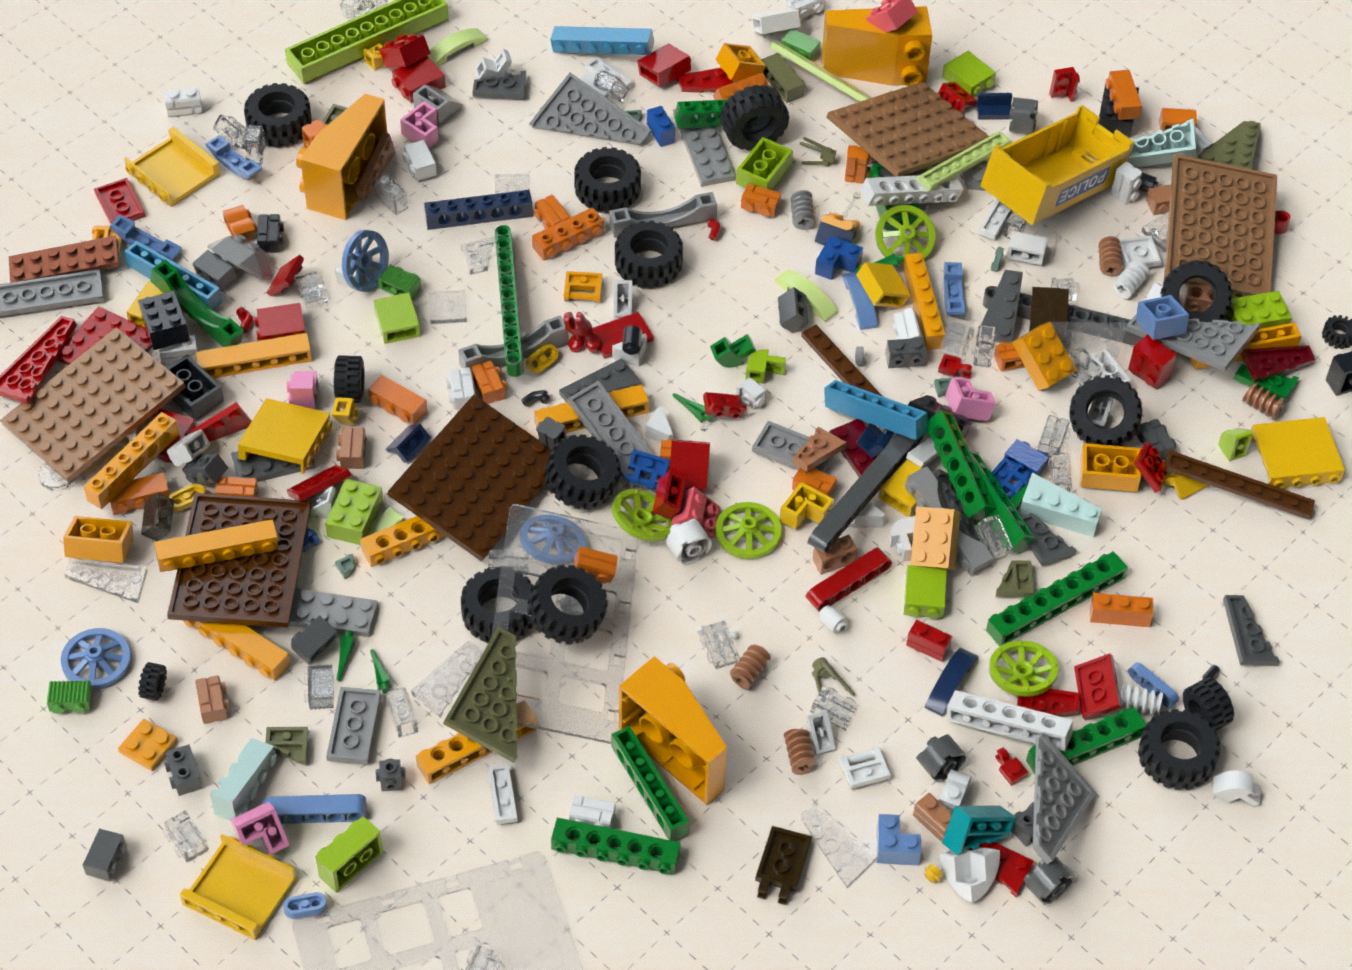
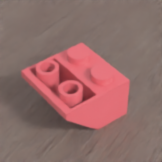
M883 0L880 7H875L870 11L871 14L866 17V20L884 32H890L898 29L915 15L918 10L912 0Z
M692 487L684 491L681 509L678 514L673 516L671 525L682 524L695 518L709 538L712 539L715 536L720 506L697 488Z

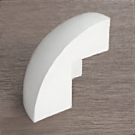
M979 847L973 851L963 850L961 855H957L951 850L940 853L942 868L947 880L962 898L969 902H975L988 891L998 871L1000 850Z

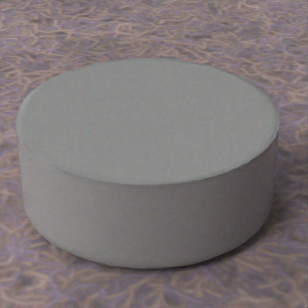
M863 346L856 347V365H863L864 363Z

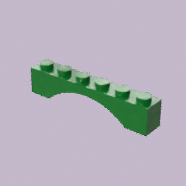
M166 259L152 268L150 281L163 293L174 291L181 310L222 347L238 345L242 342L244 330L231 318L222 316L205 305L189 288L180 272Z

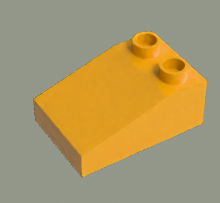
M916 6L918 12L898 29L890 32H884L866 20V17L871 14L870 11L874 8L825 10L821 54L822 68L837 77L891 86H910L919 84L922 81L926 83L933 36L927 6Z
M364 94L314 137L308 148L302 147L299 150L296 158L297 168L302 169L299 189L300 192L305 193L307 209L339 219H347L359 199L356 189L383 132L388 133L385 99Z
M655 656L652 657L619 685V730L630 726L646 753L704 804L708 805L724 791L727 746L686 685L685 676L679 667L673 663L665 665Z

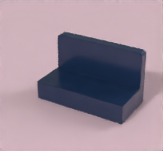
M979 93L976 105L978 120H1008L1010 109H1012V93Z
M820 221L815 242L825 245L829 237L833 236L851 243L852 238L856 237L857 231L844 230Z
M421 423L409 425L385 450L387 452L395 451L403 462H408L431 439V436Z
M869 423L856 443L873 458L886 447L894 432L887 429L881 431L876 425Z

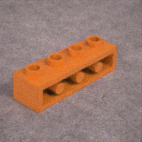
M592 207L532 235V248L543 261L552 258L561 252L567 251L604 233V220Z

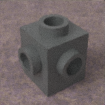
M390 758L379 761V769H376V782L380 781L381 791L402 790V780L406 779L405 767H401L400 759Z

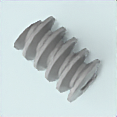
M799 190L792 194L790 200L792 222L797 229L807 230L815 224L812 193L808 190Z

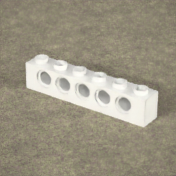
M918 176L866 178L860 192L868 206L954 202L958 200L964 189L957 176L931 191H928L917 181Z
M957 690L954 691L947 706V721L1035 744L1037 736L1044 733L1056 748L1062 751L1066 750L1073 732V720Z

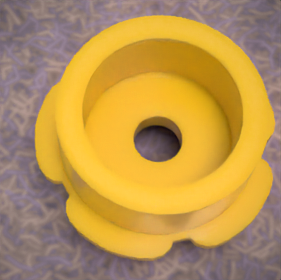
M933 864L924 867L926 871L924 876L931 883L935 881L939 883L943 873Z

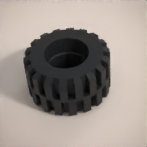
M337 356L334 365L333 382L335 399L353 398L354 403L361 402L365 383V369L362 356Z
M1210 677L1204 678L1184 690L1182 699L1185 710H1189L1194 715L1195 713L1201 715L1203 720L1207 719L1210 722V727H1214L1216 731L1234 720L1232 701L1226 690L1215 679L1213 680Z

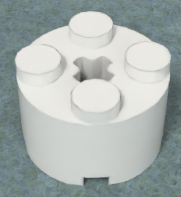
M694 518L682 524H674L670 528L671 532L667 537L666 543L678 562L681 561L685 565L694 563L701 559L700 555L704 551L707 554L711 549L712 541L697 519Z

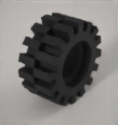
M1333 315L1332 318L1329 317L1322 331V338H1325L1324 342H1329L1330 347L1335 345L1334 348L1336 349L1338 346H1340V349L1352 346V319L1348 320L1347 316L1342 318V315H1339L1338 318L1336 315ZM1334 330H1341L1346 334H1339Z
M147 662L142 669L143 673L140 675L138 695H140V698L158 701L162 696L161 693L164 691L163 687L166 685V666Z

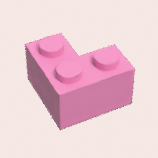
M423 101L400 119L401 134L412 142L424 140L428 149L438 142V129L436 126L438 124L437 109Z
M294 371V374H291L290 381H287V393H289L290 404L316 409L318 393L317 371Z
M952 377L945 394L954 413L976 421H989L996 404L991 392L974 390L970 379Z
M269 802L230 819L237 839L242 845L261 838L264 848L270 855L290 846L276 810Z

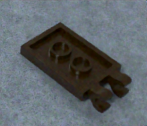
M1032 287L1029 332L1039 325L1051 322L1061 342H1066L1069 289Z
M776 826L771 827L755 876V881L760 882L758 898L766 899L769 885L781 888L778 895V903L786 905L789 892L797 891L813 836Z

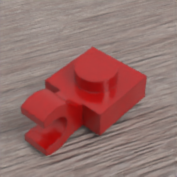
M944 354L938 367V372L954 377L959 373L963 378L970 379L972 365L962 364V359Z
M1004 747L997 750L998 754L995 758L1002 765L999 771L1011 786L1028 776L1029 772L1017 757L1011 760L1008 751Z

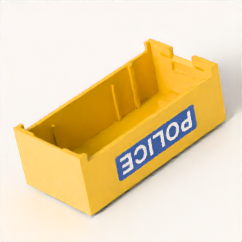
M1081 105L1076 113L1002 148L999 144L994 146L980 186L1009 207L1014 213L1025 219L1026 222L1034 225L1113 185L1116 169L1128 161L1135 142L1118 130H1115L1114 134H1112L1098 123L1099 116ZM1087 154H1089L1090 156H1092L1093 158H1095L1097 161L1093 160V159H1092L1091 157H1089Z

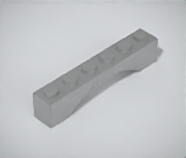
M713 192L697 194L678 206L662 211L642 212L627 207L610 210V228L613 237L616 238L622 233L623 229L629 228V225L633 223L638 224L639 221L649 222L651 220L655 221V223L662 222L665 226L675 227L708 221L710 218L717 219V202Z
M561 315L543 321L533 331L521 337L523 358L532 355L544 345L552 344L557 347L568 343L569 336ZM473 344L458 349L461 368H471L474 365L483 364L487 361H492L495 367L506 364L504 344L493 346Z
M928 466L908 476L904 485L910 495L912 494L916 500L918 507L942 508L938 497V480ZM959 530L956 557L960 561L963 570L972 576L988 567L994 557L983 542L975 540Z

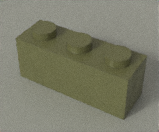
M776 53L761 59L766 65L763 71L766 80L780 93L786 103L804 96L805 83L797 76L795 70L787 64L785 58Z

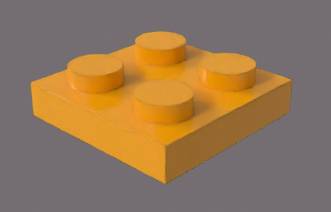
M143 718L118 747V751L153 771L165 757V752L169 751L176 744L177 737Z

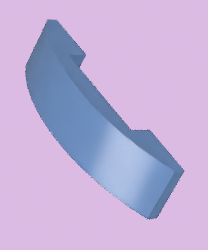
M220 135L205 143L208 150L222 165L242 178H250L263 170L252 159L247 161L231 149L230 143Z
M121 214L110 225V229L128 244L132 245L137 240L172 261L182 250L181 246L168 239L163 242L135 227L134 221Z
M944 262V302L946 314L965 315V300H963L962 287L963 270L962 263Z
M858 272L842 274L846 290L849 289L856 310L855 317L859 329L878 328L874 305L856 276Z

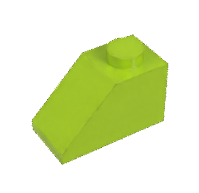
M1242 428L1226 430L1221 433L1218 446L1229 461L1246 456L1253 432L1252 430Z

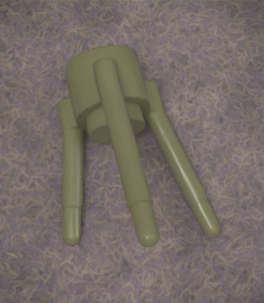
M803 137V140L808 143L799 142L802 146L821 152L820 159H823V161H802V165L828 166L829 163H834L837 150H833L806 137Z
M825 657L818 658L813 662L812 667L814 671L811 674L815 679L821 703H825L819 677L825 679L831 676L834 680L837 679L852 696H855L853 690L837 674Z

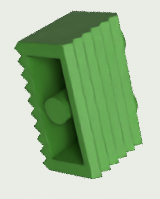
M795 29L789 30L784 38H782V44L811 61L820 52L821 41Z
M392 264L378 278L379 289L393 295L410 293L411 300H413L415 295L421 290V278L418 275L408 273L401 267H395Z
M89 680L50 681L47 695L49 711L56 714H61L64 711H73L75 713L91 711L93 697L91 682Z

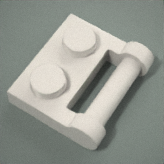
M878 746L873 747L870 751L847 757L846 755L839 756V764L845 773L851 789L890 779V772ZM872 758L875 759V760H872V761H869V762H865V763L857 764V765H854V766H850V764H853V763L861 762V761L868 760V759H872Z

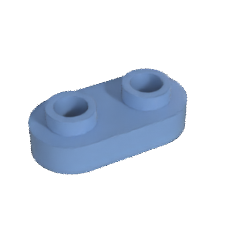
M319 892L290 897L283 904L284 913L290 919L319 915L327 908L326 897Z

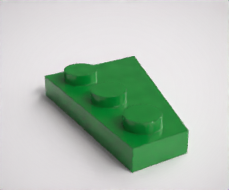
M1241 364L1233 379L1251 387L1256 382H1253L1247 366ZM1283 374L1257 381V389L1259 390L1263 386V393L1270 390L1271 397L1277 394L1276 400L1284 398L1283 402H1285L1298 383L1299 377L1293 376L1288 378L1284 377Z

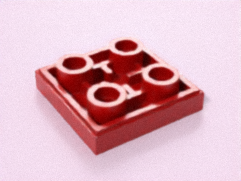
M300 254L279 269L266 292L269 296H274L277 293L281 294L286 287L290 288L295 283V275H298L303 269L302 263L304 258Z
M1146 442L1138 453L1134 465L1156 493L1161 490L1170 471L1163 469L1165 461L1159 456L1157 448L1152 446L1150 442Z

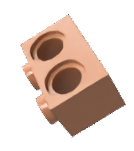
M1188 283L1184 308L1197 312H1202L1209 308L1214 297L1211 285Z
M850 535L838 538L826 553L814 548L813 562L820 575L845 567L855 561L858 549Z

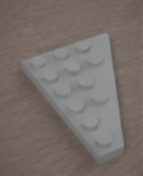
M569 72L529 123L532 128L635 145H642L652 133L651 129L571 72Z
M1135 315L1126 325V331L1144 338L1147 332L1136 321ZM1193 318L1188 319L1186 333L1161 338L1157 341L1173 351L1225 372L1258 332L1260 324L1244 325L1239 321L1229 322L1224 320L1199 322V319Z
M1042 733L1036 738L1033 849L1048 864L1054 860L1096 792L1049 738Z

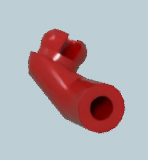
M710 218L707 226L711 228L708 238L716 241L721 229L720 222L716 218Z
M240 307L236 310V315L242 322L240 327L244 330L243 333H247L253 322V317L248 310Z

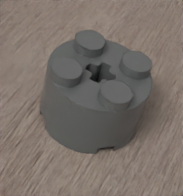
M1013 97L1012 107L1014 109H1010L1009 119H1012V121H1010L1009 131L1034 133L1037 121L1036 114H1038V100Z
M949 734L940 738L932 737L927 742L928 746L916 757L920 765L935 782L946 780L948 777L946 774L951 769L958 771L966 761V754Z
M1055 857L1048 864L1043 859L1040 860L1037 864L1038 868L1034 872L1027 874L1023 879L1027 888L1043 905L1050 904L1052 902L1050 898L1053 896L1060 897L1073 883L1070 878H1075V875L1058 857Z

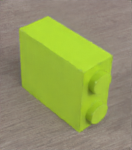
M969 50L943 66L942 78L947 82H956L973 97L978 96L979 93L988 88H992L995 84L996 72Z
M410 293L374 300L375 314L384 344L420 337L419 322Z
M907 565L903 615L943 619L947 569Z

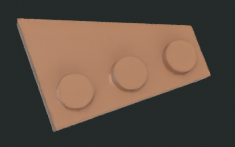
M817 427L815 434L808 438L807 444L803 445L793 457V464L805 471H809L846 449V442Z

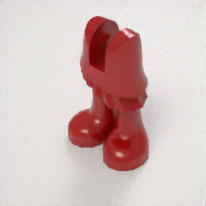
M572 312L564 314L565 329L572 334L568 341L569 349L575 353L579 352L586 343V348L589 352H597L602 347V340L598 334L593 332L591 322L581 312H577L576 318H574Z

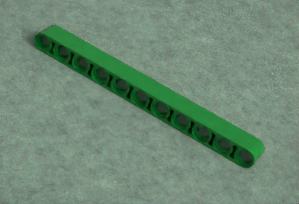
M500 225L495 229L505 361L508 375L518 377L524 373L513 240L510 227Z

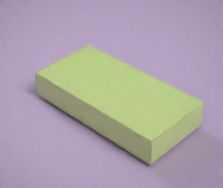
M389 507L372 522L367 535L403 522L404 517Z

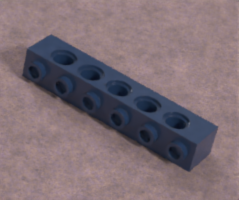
M530 189L424 203L427 230L533 217Z

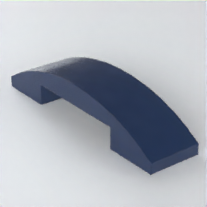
M960 647L941 673L924 708L943 717L954 691L958 689L966 673L971 670L978 655Z

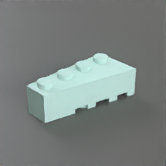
M1193 118L1187 120L1184 124L1173 125L1172 128L1165 131L1160 130L1151 136H1143L1132 140L1135 143L1127 162L1135 168L1171 163L1175 154L1198 158Z
M1032 473L1019 514L1024 516L1032 513L1044 523L1094 537L1102 509Z
M254 738L249 740L238 755V763L231 764L228 776H222L218 782L219 788L217 790L213 789L210 792L214 815L230 821V819L247 811V805L250 800L255 798L260 783L265 781L268 769L276 762L277 756L275 755L273 745Z

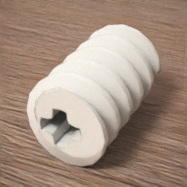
M1140 261L1131 262L1113 282L1115 293L1123 299L1130 298L1135 290L1149 277V268Z
M1128 684L1125 689L1122 686L1120 693L1121 704L1125 703L1126 709H1130L1133 705L1137 711L1141 707L1142 714L1150 710V716H1153L1155 712L1159 713L1163 693L1160 692L1156 697L1155 691L1152 690L1148 695L1147 688H1144L1140 693L1139 686H1136L1132 691L1131 684Z

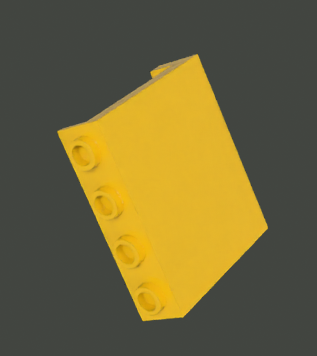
M174 126L168 130L170 138L133 162L127 157L124 158L126 172L129 175H133L140 184H144L152 194L155 193L163 203L166 202L170 207L221 175L219 163Z
M266 398L238 443V459L246 461L250 453L300 464L301 474H304L307 467L311 466L314 455L318 454L320 445L325 442L326 434L332 429L333 422L330 421V413Z
M1325 417L1252 425L1251 430L1253 434L1251 442H1256L1269 478L1268 484L1282 489L1341 482L1345 469Z
M221 834L222 843L191 888L189 890L184 888L179 894L182 905L256 940L296 881L295 869L287 862L277 861L268 853L263 854L252 845H242L233 836L227 837Z

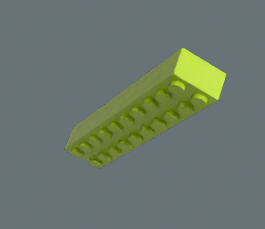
M445 0L392 1L285 48L286 63L304 84L364 57L363 49L365 48L368 50L378 43L384 46V43L397 40L396 37L401 34L408 36L448 20V4Z

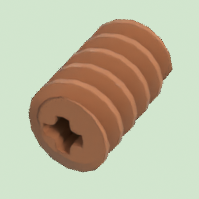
M1114 236L1104 237L1098 244L1100 271L1107 276H1117L1123 271L1120 240Z
M1256 382L1247 390L1242 401H1246L1247 405L1253 404L1254 409L1259 408L1260 413L1265 412L1267 417L1272 415V420H1276L1285 407L1282 404L1284 398L1276 401L1277 394L1270 397L1271 391L1268 390L1266 393H1263L1264 387L1262 386L1258 390V383Z
M750 645L739 659V662L730 671L733 682L743 689H749L750 684L755 681L754 678L759 676V672L763 671L767 661L771 660L768 651L762 646Z
M790 729L784 733L790 765L792 766L791 770L796 775L806 774L811 770V767L816 765L815 753L812 751L813 746L810 744V732L806 729Z

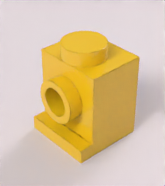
M380 43L368 50L366 48L363 49L364 62L374 71L384 66L379 51L384 46Z
M336 398L331 415L340 424L354 425L358 419L359 411L358 407L354 404L353 398Z

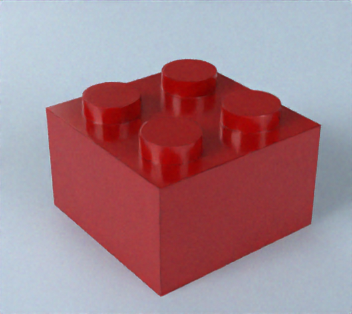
M416 33L408 36L401 34L396 37L397 40L384 43V47L379 49L386 68L408 67L431 54L425 36L417 35Z
M1147 334L1134 345L1128 370L1157 390L1171 378L1177 354L1157 340H1153Z

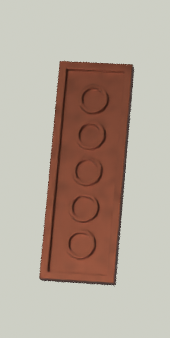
M116 235L8 256L10 283L120 267Z

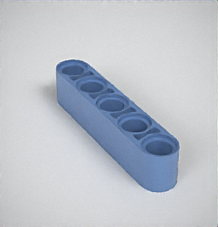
M361 794L271 796L263 800V804L269 802L275 808L281 824L353 822L359 820L362 816L366 818V797Z

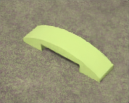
M478 28L461 30L444 38L430 49L431 54L428 57L438 67L447 62V56L470 44L476 47L487 41L488 37Z
M786 270L774 279L786 291L795 287L804 293L807 303L813 307L812 312L824 322L838 313V309L828 296L803 275Z

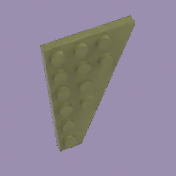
M1243 121L1200 153L1198 159L1252 169L1261 123Z
M498 626L443 724L515 763L518 757V735L516 730V636Z

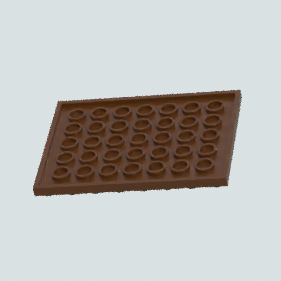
M473 394L388 490L387 495L483 562L546 486L544 472L552 450Z
M195 493L185 536L273 519L279 550L177 569L167 613L168 619L289 628L311 511V501Z

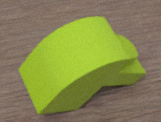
M769 349L754 352L748 359L746 380L752 378L756 383L764 384L766 373L784 375L786 358L768 355Z

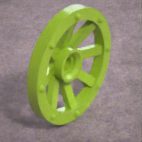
M898 205L890 208L881 216L876 225L875 240L879 251L884 257L893 254L892 252L901 243L904 244V255L910 254L911 242L918 252L923 254L925 259L935 244L936 234L931 219L921 209L911 205ZM901 213L903 225L890 216ZM908 213L918 217L912 225H909ZM886 221L898 229V231L882 232ZM923 222L927 232L916 231L915 228ZM897 237L895 243L888 249L883 238ZM915 237L928 238L925 249Z
M624 490L616 496L612 504V514L617 524L631 536L644 541L659 542L667 539L671 532L670 528L672 527L673 516L670 519L660 515L652 516L651 512L655 495L644 490ZM627 499H634L635 511L626 501ZM641 500L651 503L647 509L641 508ZM621 505L628 513L621 511ZM666 520L667 527L655 523Z
M741 502L729 506L719 515L716 522V539L722 549L732 556L742 559H757L768 555L777 547L781 538V523L777 515L768 507L754 502ZM745 511L744 518L736 515V513ZM751 512H756L761 515L754 518L751 516ZM727 519L737 522V524L723 527ZM768 519L773 527L760 524V522ZM739 530L728 542L724 533ZM760 531L774 534L771 541L768 542ZM742 537L746 538V550L735 547ZM756 537L763 547L752 550V538Z
M1021 640L1012 641L1001 645L993 652L989 663V673L993 682L1002 690L1017 696H1035L1046 692L1055 684L1058 676V662L1052 652L1038 643ZM1018 651V662L1015 663L1007 653ZM1024 651L1036 653L1030 662L1025 661ZM1042 657L1049 664L1034 669ZM1002 658L1010 668L998 666L999 659ZM1050 672V675L1047 679L1036 676L1039 674ZM999 673L1006 674L1012 677L1004 679ZM1031 681L1037 683V685L1029 686L1028 682ZM1018 682L1022 684V686L1015 685L1014 683Z

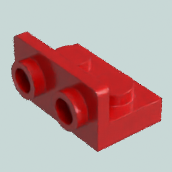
M1074 67L1054 70L1049 91L1051 98L1067 95L1070 102L1074 101L1077 94V86L1080 83V76L1076 73Z
M956 82L942 83L938 91L940 98L949 102L952 105L951 107L963 113L965 108L975 107L977 104V99Z
M705 392L703 395L706 415L736 419L740 418L747 410L746 405H741L739 395Z

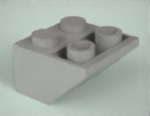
M426 84L413 93L414 108L423 101L427 102L437 109L438 124L442 123L463 106L462 103L441 89Z

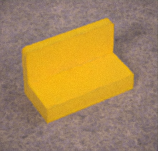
M1176 473L1169 474L1165 480V485L1175 487L1178 499H1184L1208 486L1205 483Z

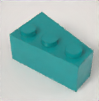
M1000 805L955 806L942 844L955 854L961 855L963 850L969 848L974 850L979 848V844L985 842L990 844L1010 836L1016 817Z

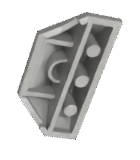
M236 234L235 236H227L208 244V249L249 274L254 275L259 280L272 279L273 274L266 252L260 249L259 245L245 240L244 236Z

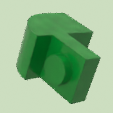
M748 334L733 343L724 337L710 346L715 360L721 366L728 368L744 364L743 358L756 351L753 341Z

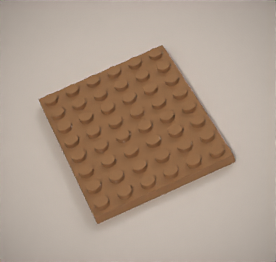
M923 81L919 84H913L830 111L826 117L895 177L904 176L946 161L989 137L986 132L978 128L961 112L951 107L952 105L949 102L940 98V95Z
M1175 154L1172 164L1164 280L1174 268L1182 263L1193 260L1208 261L1220 267L1219 269L1227 274L1226 277L1231 282L1233 294L1250 296L1271 292L1277 175ZM1200 278L1189 279L1184 283L1210 285L1207 281Z
M116 327L39 388L29 405L25 403L19 404L4 416L0 422L64 480L70 483L185 389L186 386L183 381Z

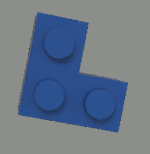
M830 236L816 259L815 274L831 280L838 268L851 273L856 272L855 269L862 262L863 247Z

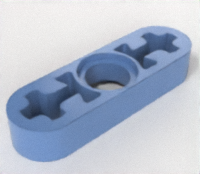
M1136 662L1128 669L1129 676L1142 688H1147L1148 693L1154 690L1157 697L1162 692L1163 698L1161 703L1167 708H1172L1179 701L1178 694L1143 664Z

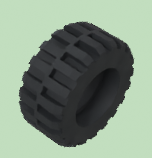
M287 83L263 85L261 89L257 88L254 94L251 93L244 104L247 131L258 143H264L268 147L270 145L275 148H279V146L287 147L291 143H298L299 139H303L302 127L312 122L309 98L302 90L297 89L293 85L288 86ZM274 113H288L283 117H268Z
M758 84L753 85V87H744L743 90L735 92L734 96L731 95L728 98V102L724 103L720 113V122L731 144L739 149H746L748 151H752L762 137L776 142L778 137L784 134L790 119L789 111L780 93L770 86H759ZM757 115H760L759 117H757V118H755V119H753V120H750L751 118H753V117H755V116H757Z
M602 147V149L596 148L592 152L585 153L584 157H581L575 165V194L582 204L585 203V206L589 209L593 207L597 212L609 213L610 210L628 208V205L631 206L638 199L641 191V167L638 161L630 153L627 154L625 150H617L615 147H612V149ZM602 177H614L619 179V181L613 183H603L597 181V179Z
M651 220L649 222L639 221L638 224L633 223L629 225V228L623 229L622 233L617 236V241H615L616 270L624 280H632L633 286L636 284L640 288L648 287V289L654 286L662 287L664 283H670L672 278L675 279L682 269L683 242L679 234L673 231V228L670 226H665L662 222L655 223V221ZM642 251H655L661 255L655 258H643L636 254Z
M1193 260L1182 263L1168 274L1163 282L1160 295L1161 297L1172 295L1182 306L1179 299L1181 286L1187 280L1193 278L1207 281L1214 293L1213 301L1209 308L1198 313L1190 312L1185 308L1184 310L1189 314L1188 319L1194 318L1199 319V322H1212V320H1221L1226 316L1232 304L1233 291H1231V282L1226 277L1227 274L1224 271L1222 272L1219 269L1220 267L1208 261Z
M1105 375L1102 378L1095 376L1091 381L1088 379L1084 382L1083 386H1079L1076 389V393L1071 399L1069 416L1073 431L1085 443L1123 446V443L1129 442L1133 435H1136L1141 424L1143 409L1138 392L1135 388H1131L1129 382H1123L1117 376L1116 378H1110V375ZM1099 397H1112L1122 404L1124 416L1119 425L1103 429L1091 423L1088 417V408L1091 402Z
M580 434L579 437L572 435L568 439L563 438L553 447L544 472L546 476L545 483L547 486L549 485L550 493H554L555 498L558 501L562 500L564 505L568 507L569 505L574 506L575 509L583 507L584 510L591 509L592 506L594 508L600 507L601 504L609 500L615 491L621 475V465L618 463L619 458L616 454H613L614 450L610 446H606V442L596 440L597 437H586V435ZM571 464L585 465L592 469L598 478L594 480L580 479L573 475L567 466Z
M557 565L556 569L551 567L542 573L536 581L527 602L529 605L527 608L528 614L531 615L530 621L533 625H537L535 629L539 633L543 632L545 638L549 640L552 638L559 644L565 642L566 645H572L574 641L576 644H579L591 638L602 623L608 607L606 590L601 589L603 585L599 580L596 581L594 579L596 576L592 573L588 574L585 572L586 569L581 567L577 569L574 565H568V567ZM565 594L573 597L580 603L584 613L580 615L563 613L555 606L551 596Z
M495 567L496 569L487 568L482 573L479 571L474 574V578L471 577L462 589L461 613L466 629L471 631L474 637L477 638L479 636L480 640L484 642L491 640L498 626L515 635L516 640L520 639V635L525 636L528 633V629L533 627L530 621L531 615L528 614L527 610L529 606L527 603L528 598L534 587L531 584V580L526 576L523 577V573L519 571L514 572L512 568L508 567L506 569H501V567ZM493 598H507L516 603L514 608L503 613H492L482 607L485 602Z
M1172 709L1171 712L1165 710L1160 712V715L1153 716L1151 721L1147 722L1139 743V762L1142 767H1145V773L1148 776L1151 775L1153 777L1152 780L1156 783L1161 782L1166 788H1169V786L1174 787V790H1181L1182 788L1186 790L1193 789L1194 785L1199 787L1204 784V781L1210 779L1221 753V741L1217 736L1216 729L1210 727V722L1207 719L1203 720L1201 715L1197 713L1194 715L1185 709L1183 711ZM1169 740L1185 742L1194 749L1197 756L1190 759L1174 757L1164 749L1162 743Z

